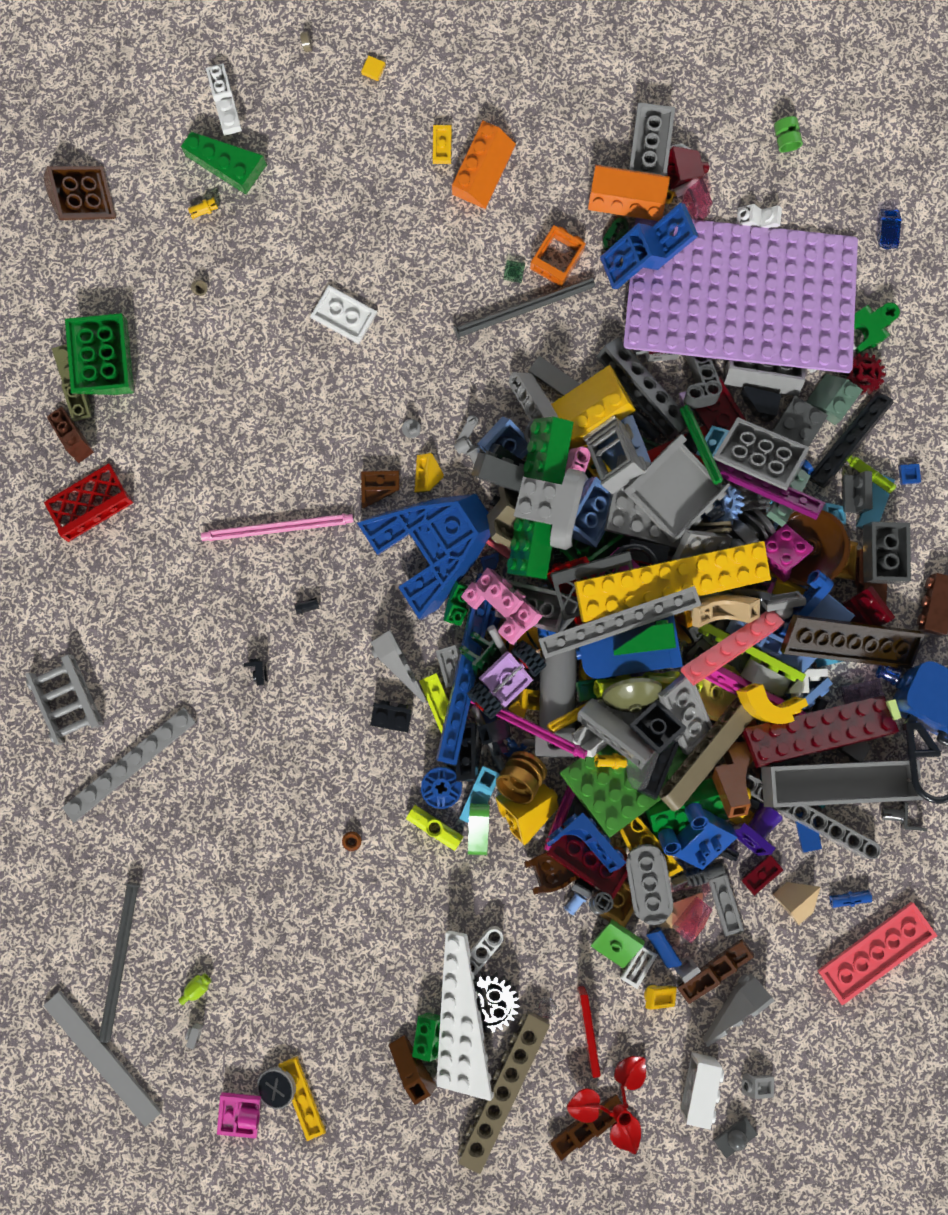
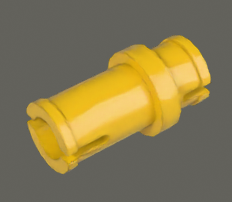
M214 197L209 200L204 199L202 203L189 207L188 211L192 219L206 213L211 214L213 210L219 209Z
M613 753L612 755L596 754L594 765L595 767H612V769L625 768L627 760L626 757L618 753Z

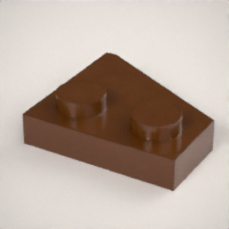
M361 471L362 508H366L400 490L399 471Z

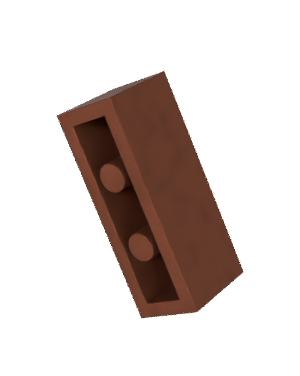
M935 573L926 580L925 587L927 592L921 601L923 610L922 614L918 616L917 625H919L918 630L942 636L948 633V575Z

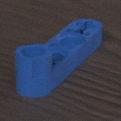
M817 569L808 576L807 584L811 587L803 595L806 598V605L793 607L794 615L808 616L833 588L834 582ZM792 616L783 620L785 623L774 631L775 635L783 639L785 638Z

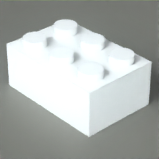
M691 1053L680 1113L687 1125L711 1130L712 1123H715V1104L720 1100L719 1084L724 1079V1070H722V1066L715 1057Z

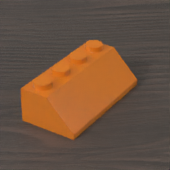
M482 120L452 184V195L484 209L487 208L516 146V143L502 129Z
M595 164L588 210L659 221L663 217L670 176Z

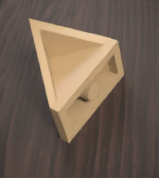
M786 882L772 895L795 922L800 925L814 912L821 887Z

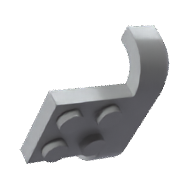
M568 468L562 485L523 477L514 517L552 525L550 546L567 550L572 547L573 529L583 487L588 480L587 475L584 471Z

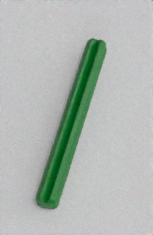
M682 406L680 408L681 414L713 484L717 485L723 481L722 475L690 406Z

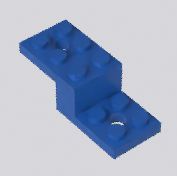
M679 203L654 226L638 223L600 256L612 289L620 288L642 268L659 270L699 236L684 203ZM677 226L678 232L674 236L675 227ZM621 258H623V264L620 267L619 264L621 262Z

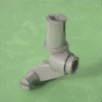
M471 415L467 418V422L454 447L459 454L463 453L470 456L475 464L477 455L480 453V447L473 445L469 437L479 420L475 415Z

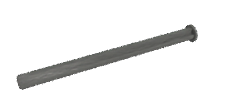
M589 277L457 327L453 325L456 338L460 340V337L592 289L595 287L594 279Z
M125 882L126 892L99 1035V1041L108 1043L111 1040L138 887H141L139 883Z

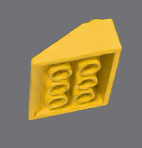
M608 365L551 404L558 418L574 422L569 449L578 448L586 444L583 437L613 415L621 421L636 411L611 365Z

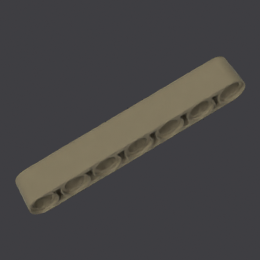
M739 697L729 705L660 790L659 798L672 811L680 809L754 718L744 709Z

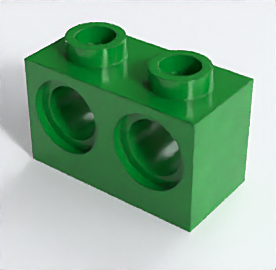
M425 1013L418 1016L412 1057L428 1062L438 1058L440 1015Z

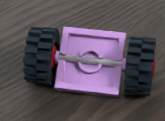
M522 640L511 650V653L506 651L479 677L487 688L478 682L467 695L486 716L492 719L503 709L502 706L506 707L533 681L529 674L536 677L547 665L536 650Z

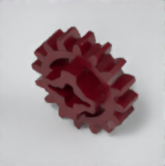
M860 353L855 358L853 357L852 371L850 373H843V375L847 376L845 379H848L863 390L860 393L861 395L866 393V391L868 394H871L873 390L879 389V385L884 383L882 378L886 376V373L882 372L885 366L879 365L881 359L876 361L874 360L875 355L868 357V353H865L863 357Z

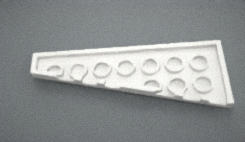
M449 930L445 935L436 1085L440 1088L491 1101L494 1097V1092L491 1091V1074L488 1073V1056L485 1054L483 1040L485 1038L480 1010L477 1007L476 999L478 996L474 989V972L471 971L468 936L464 933Z

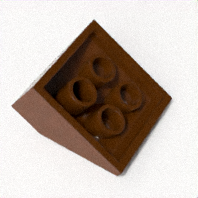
M103 166L46 167L43 179L47 195L59 220L116 218Z

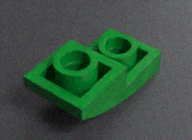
M455 582L446 605L444 621L461 626L469 610L466 607L467 602L461 597L468 588L467 585Z

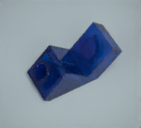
M880 209L879 220L881 225L877 236L878 245L887 250L892 248L898 249L901 230L900 211Z

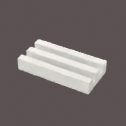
M643 946L627 964L620 979L638 989L656 959L657 954ZM643 950V955L638 961L630 977L627 978L628 973L630 972L632 966L634 965L635 961L637 960L638 956ZM647 955H651L650 959L648 960L638 979L636 980V982H633L632 980L634 979L635 975L637 974Z

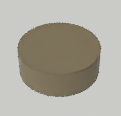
M308 31L302 32L300 38L305 52L312 51V44Z

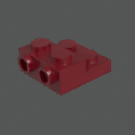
M872 585L842 603L845 608L855 615L850 622L882 626L895 618Z

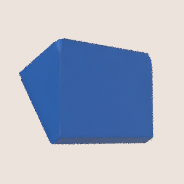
M657 927L646 935L666 968L682 965V962L660 928Z

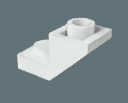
M755 204L739 207L736 224L764 228L778 227L781 224L782 208L777 205L761 209Z
M807 669L804 672L806 676L803 682L798 679L795 682L792 681L785 694H791V697H803V693H809V678L810 681H822V677H828V669Z

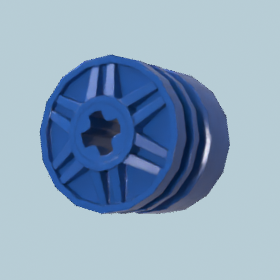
M444 766L430 770L421 782L423 799L428 805L438 809L453 806L462 793V782L456 781V771ZM441 782L445 783L444 787L447 788V791L443 790L442 793H439V789L436 788V785H440Z

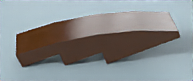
M741 939L700 968L701 972L685 983L683 981L677 986V989L687 1003L690 1004L719 986L722 980L737 972L740 966L754 958V954L745 941Z
M615 1094L599 1105L612 1111L616 1105L622 1104V1102ZM598 1109L599 1116L597 1120L590 1123L576 1120L552 1138L548 1144L557 1158L562 1161L576 1148L580 1149L594 1136L599 1137L616 1120L605 1111Z

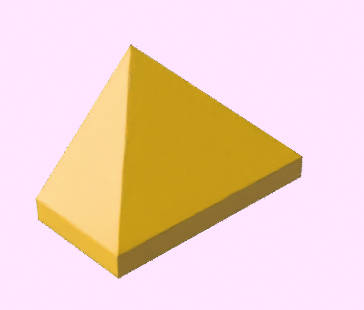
M431 453L417 455L414 492H427L444 476Z
M524 689L518 695L521 708L539 710L540 691Z

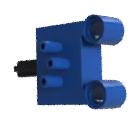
M692 803L685 808L689 824L679 834L676 835L675 831L670 828L664 829L658 834V839L666 855H673L701 870L708 866L718 855L731 861L738 860L739 852L729 847L738 838L732 824L703 809L700 803Z

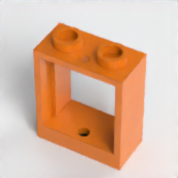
M553 225L532 259L530 269L562 287L583 254L586 243L582 238L569 234L563 227ZM554 238L577 251L564 272L541 260Z

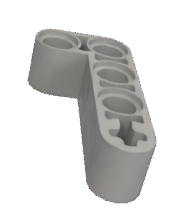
M513 372L509 377V385L530 419L524 432V438L529 443L531 437L530 428L534 419L558 417L531 373Z

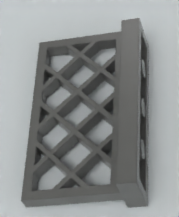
M629 551L550 573L563 620L581 616L579 606L575 613L567 615L565 611L568 600L578 605L577 601L570 598L575 590V584L570 581H580L583 577L590 579L592 578L590 575L596 574L595 577H598L600 572L604 571L610 574L617 573L619 567L628 565L629 570L634 569ZM567 582L573 586L568 596L560 593L559 584Z

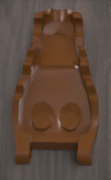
M546 853L524 862L525 868L533 866L539 887L532 889L534 895L563 889L571 882L580 878Z

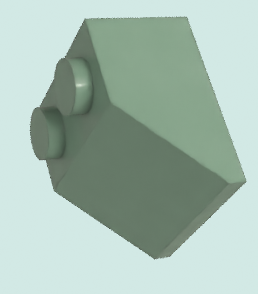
M825 374L806 402L827 414L826 420L836 425L843 419L863 390L848 379Z

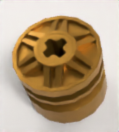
M525 751L513 752L497 777L496 786L499 792L508 800L517 804H528L534 799L538 788L547 776L546 766L538 757Z

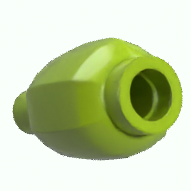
M203 973L191 979L184 988V994L178 999L179 1003L184 1005L188 1000L195 1001L200 998L209 988L211 983L209 976Z

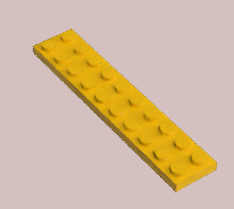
M759 541L576 581L574 584L581 621L588 622L695 586L698 596L769 581L771 576L765 542Z

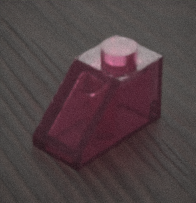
M702 178L687 189L682 201L686 205L690 216L695 220L707 217L711 212L710 208L713 204L705 181Z
M696 896L672 927L692 944L704 929L712 908Z

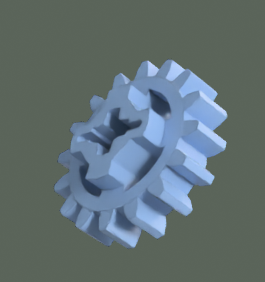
M730 485L726 490L727 494L725 497L713 503L714 508L721 505V510L726 512L725 515L714 522L731 521V525H733V520L739 519L738 513H743L740 508L745 506L741 502L744 496L740 495V490Z

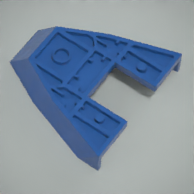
M476 493L436 498L377 514L357 522L377 555H380L408 535H411L430 566L398 588L418 619L421 620L440 608L450 595L455 582H460L473 566L491 536L487 519L488 511Z

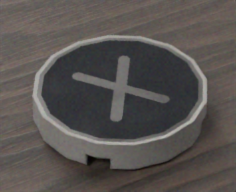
M279 1067L266 1070L261 1074L257 1083L258 1096H261V1101L273 1109H283L289 1105L296 1093L293 1077L289 1072H285Z

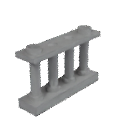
M74 655L61 657L63 663L60 667L38 677L35 673L25 674L27 678L26 684L35 696L50 731L48 733L49 738L55 745L64 744L63 736L88 725L91 728H99L104 725ZM63 673H68L70 678L68 684L49 693H43L40 686L41 683ZM71 690L76 692L78 696L77 701L53 712L51 711L48 701ZM78 708L84 710L85 716L83 719L59 730L55 721L56 718Z

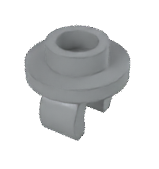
M409 419L403 423L402 432L407 438H415L420 434L421 426L418 421Z

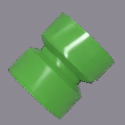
M785 117L774 124L775 135L778 137L779 152L795 151L803 145L797 117Z

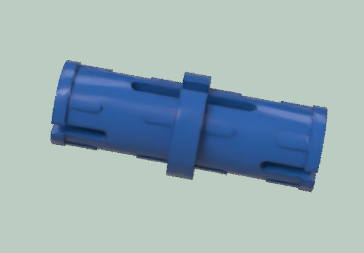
M869 890L860 892L847 891L846 894L831 895L829 900L832 908L842 906L855 907L857 904L871 903L872 895Z

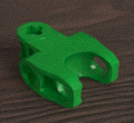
M886 303L876 311H873L867 305L855 313L854 329L860 330L864 335V341L855 349L857 354L874 348L891 335L886 328L900 314V309L895 303Z

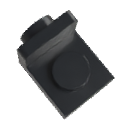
M256 658L249 659V663H244L245 668L255 667L253 681L256 682L257 686L268 685L266 662Z

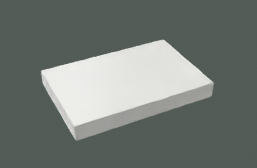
M328 285L310 318L360 344L377 315V311Z

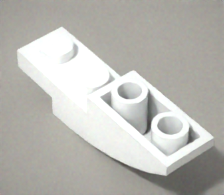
M224 63L206 68L224 136L242 131Z

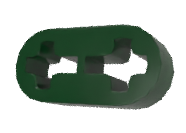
M617 218L613 221L602 241L604 250L607 251L627 233L629 223L626 219ZM620 224H623V229H621L619 233H617V227ZM615 237L614 244L608 246V241Z

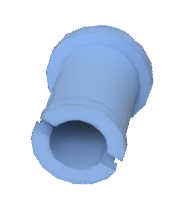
M574 891V896L564 906V909L572 915H575V912L582 903L587 901L586 897Z

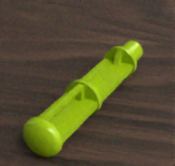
M851 455L847 460L849 465L860 473L871 471L872 482L888 494L896 489V484L858 457Z

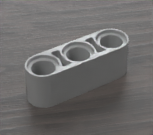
M750 658L740 674L741 677L752 683L763 684L764 689L780 697L784 696L792 680Z

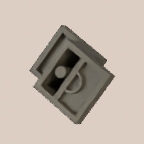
M500 486L498 488L500 500L488 513L487 519L491 539L498 544L501 543L511 550L510 544L514 536V522L517 518L514 517L519 493Z

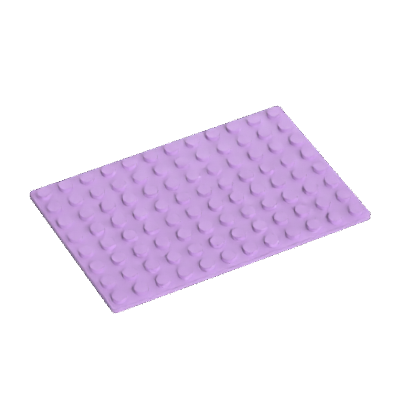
M635 218V225L641 223L654 226L658 222ZM692 219L699 235L694 241L659 270L642 268L629 280L623 343L626 349L850 373L853 369L857 237ZM677 226L675 227L674 236L678 232Z

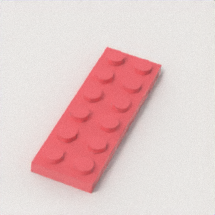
M910 902L818 969L817 972L839 1003L844 1005L937 937V934L916 905Z

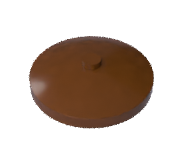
M824 510L821 511L816 520L797 511L792 513L786 525L799 534L814 549L792 568L788 580L798 585L810 586L807 584L808 576L817 569L833 580L844 569L850 556L851 543L846 527L836 516Z

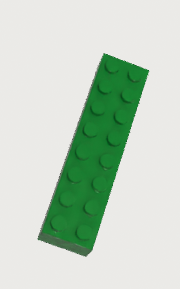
M554 416L533 420L530 428V442L527 446V460L524 464V477L562 485L573 430V421ZM516 518L514 522V536L510 544V558L507 561L508 574L547 579L552 551L550 546L552 525Z

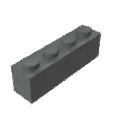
M486 451L485 454L478 453L471 476L519 493L525 472L524 464L514 465L513 460L505 457L501 460L496 458L497 454Z

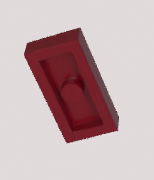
M767 855L744 875L740 881L755 896L784 870L771 855Z

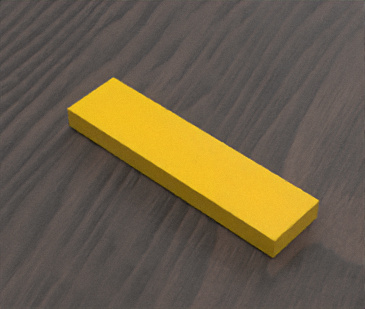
M298 1056L279 1063V1068L289 1072L295 1081L296 1093L292 1103L306 1140L309 1141L325 1134V1127Z

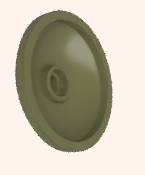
M632 678L612 684L604 690L602 698L603 702L612 709L637 713L648 708L656 700H659L658 694L663 691V687L660 682L654 679Z

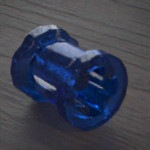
M879 665L875 677H881L890 681V684L896 685L901 677L902 670Z

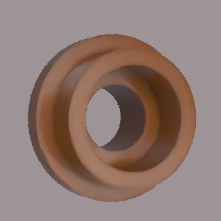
M347 832L342 838V845L348 851H355L361 846L362 839L357 832ZM349 838L355 839L354 845L349 844Z

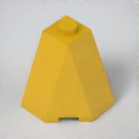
M545 784L538 788L534 799L528 804H517L508 800L503 795L495 797L500 814L506 818L511 826L509 829L523 845H526L559 808L557 793L553 789H549Z

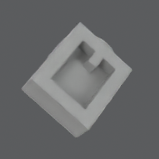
M744 1073L742 1077V1093L753 1099L774 1098V1077L771 1075L752 1076Z

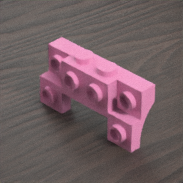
M486 568L476 583L471 582L461 597L474 609H478L486 599L506 618L498 633L510 644L514 645L527 630L539 622L543 615L525 599L526 595L512 587L513 583L506 578L503 579L493 569Z

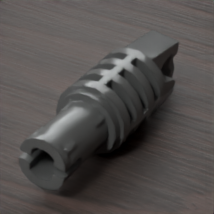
M722 862L703 870L694 868L693 870L680 873L679 877L671 879V885L674 891L683 888L689 890L693 887L707 884L710 881L709 879L724 875L725 869Z

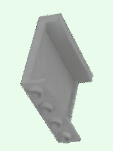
M682 434L674 439L647 466L648 471L636 477L623 490L672 542L677 539L681 540L686 530L691 526L695 527L702 520L700 516L703 513H709L715 507L713 503L725 497L727 494L726 490L730 486L729 483L725 486L721 483L713 484L705 466L683 444L687 439Z

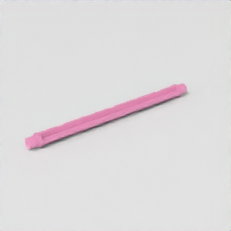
M341 514L209 530L208 532L201 533L202 541H214L346 525V523L354 521L353 514Z

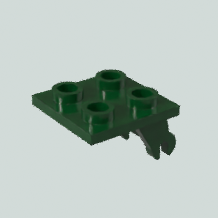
M472 632L470 634L473 636L471 639L481 646L485 652L478 656L464 645H461L459 649L461 650L460 653L472 662L476 683L479 682L484 686L479 677L502 654L494 640L489 642L478 633Z

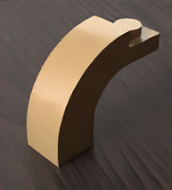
M742 595L709 596L701 598L702 606L693 608L691 612L692 626L698 628L709 622L722 619L750 623L760 618V599Z

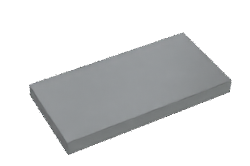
M682 673L661 691L658 696L661 703L687 727L678 743L682 753L688 756L711 729L712 723L697 686H693Z

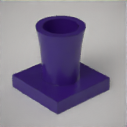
M760 803L759 809L756 810L748 825L740 823L732 826L737 834V840L757 856L771 855L776 848L765 839L783 818L773 808L764 807V804Z

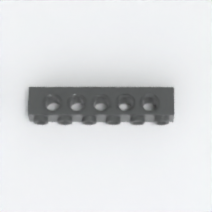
M619 337L601 349L596 356L604 367L611 365L624 390L669 441L687 428L680 407L629 349L624 348L623 342Z

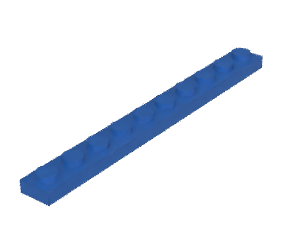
M481 573L477 575L476 582L481 577ZM486 599L478 609L470 606L462 645L478 656L481 655L482 647L471 639L473 636L470 634L476 632L482 638L485 637L491 610V604ZM461 653L458 658L436 761L451 765H457L471 701L467 693L474 687L475 683L472 662Z

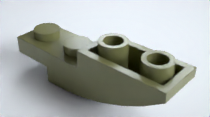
M67 344L52 348L72 421L75 422L92 417L88 394L71 393Z

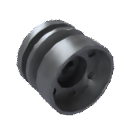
M748 505L744 508L742 514H738L739 519H734L733 525L726 527L732 528V532L736 537L744 541L745 544L765 541L776 532L770 520L752 505Z

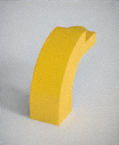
M751 683L736 690L744 709L754 718L776 724L795 721L793 715L800 713L802 708L808 706L806 698L793 697L781 704L773 705L767 697L763 684Z

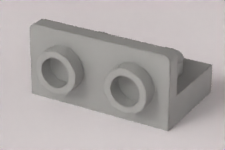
M462 644L436 651L446 688L453 685L460 654L459 647Z

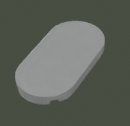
M640 844L629 852L626 860L633 909L636 916L641 921H644V923L659 925L664 923L673 911L667 863L664 854L658 847L651 844Z

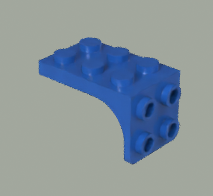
M575 813L562 824L564 828L560 826L548 836L550 839L546 843L548 846L564 835H574L581 838L610 873L626 864L623 860V854L611 846L610 839L604 833L601 834L596 828L597 824L590 817L587 818L584 813H581L579 816Z

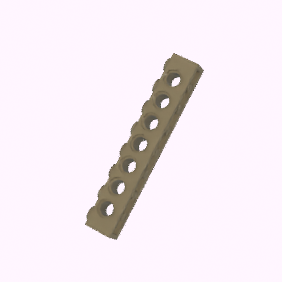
M529 1010L526 1015H521L518 1022L520 1028L517 1033L513 1032L509 1041L511 1047L509 1051L505 1050L500 1062L503 1064L500 1070L496 1069L493 1074L492 1081L494 1083L491 1087V1091L494 1092L493 1099L491 1101L485 1100L483 1106L477 1108L474 1116L476 1121L474 1125H469L465 1135L468 1138L465 1144H460L457 1151L459 1156L458 1164L478 1174L482 1172L550 1026L549 1020ZM526 1031L534 1033L530 1039L524 1038L523 1034ZM518 1049L525 1051L522 1057H517L514 1053ZM508 1068H514L516 1069V1073L514 1075H508L506 1073V1070ZM504 1086L508 1091L500 1094L497 1089ZM491 1105H497L499 1110L491 1112L488 1108ZM488 1124L490 1129L483 1131L480 1129V1126ZM478 1142L481 1144V1147L473 1149L471 1145Z

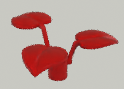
M642 1056L627 1057L620 1061L615 1068L614 1079L621 1083L620 1089L623 1105H616L610 1111L606 1107L599 1105L600 1096L595 1090L585 1088L578 1091L566 1107L573 1118L584 1123L597 1120L599 1116L598 1109L608 1113L616 1120V1123L610 1129L611 1142L616 1147L633 1154L637 1153L640 1145L641 1126L637 1118L632 1116L627 1109L629 1105L626 1101L624 1088L636 1090L644 1084L646 1079V1059Z

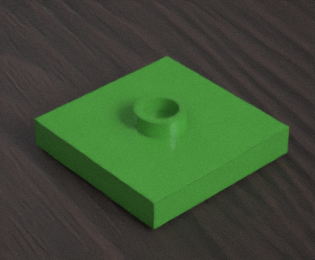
M611 919L593 940L591 947L624 968L644 946L645 941Z

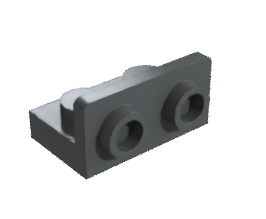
M864 471L857 475H844V513L862 514L872 510V472Z

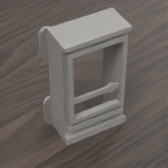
M615 415L583 437L598 472L601 485L611 494L648 471L644 458L642 456L638 457L631 440L634 435L628 424L624 425ZM617 433L618 438L602 450H598L597 446ZM620 441L627 460L608 473L601 455Z

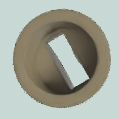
M195 280L191 284V291L195 295L203 296L207 292V284L204 281Z

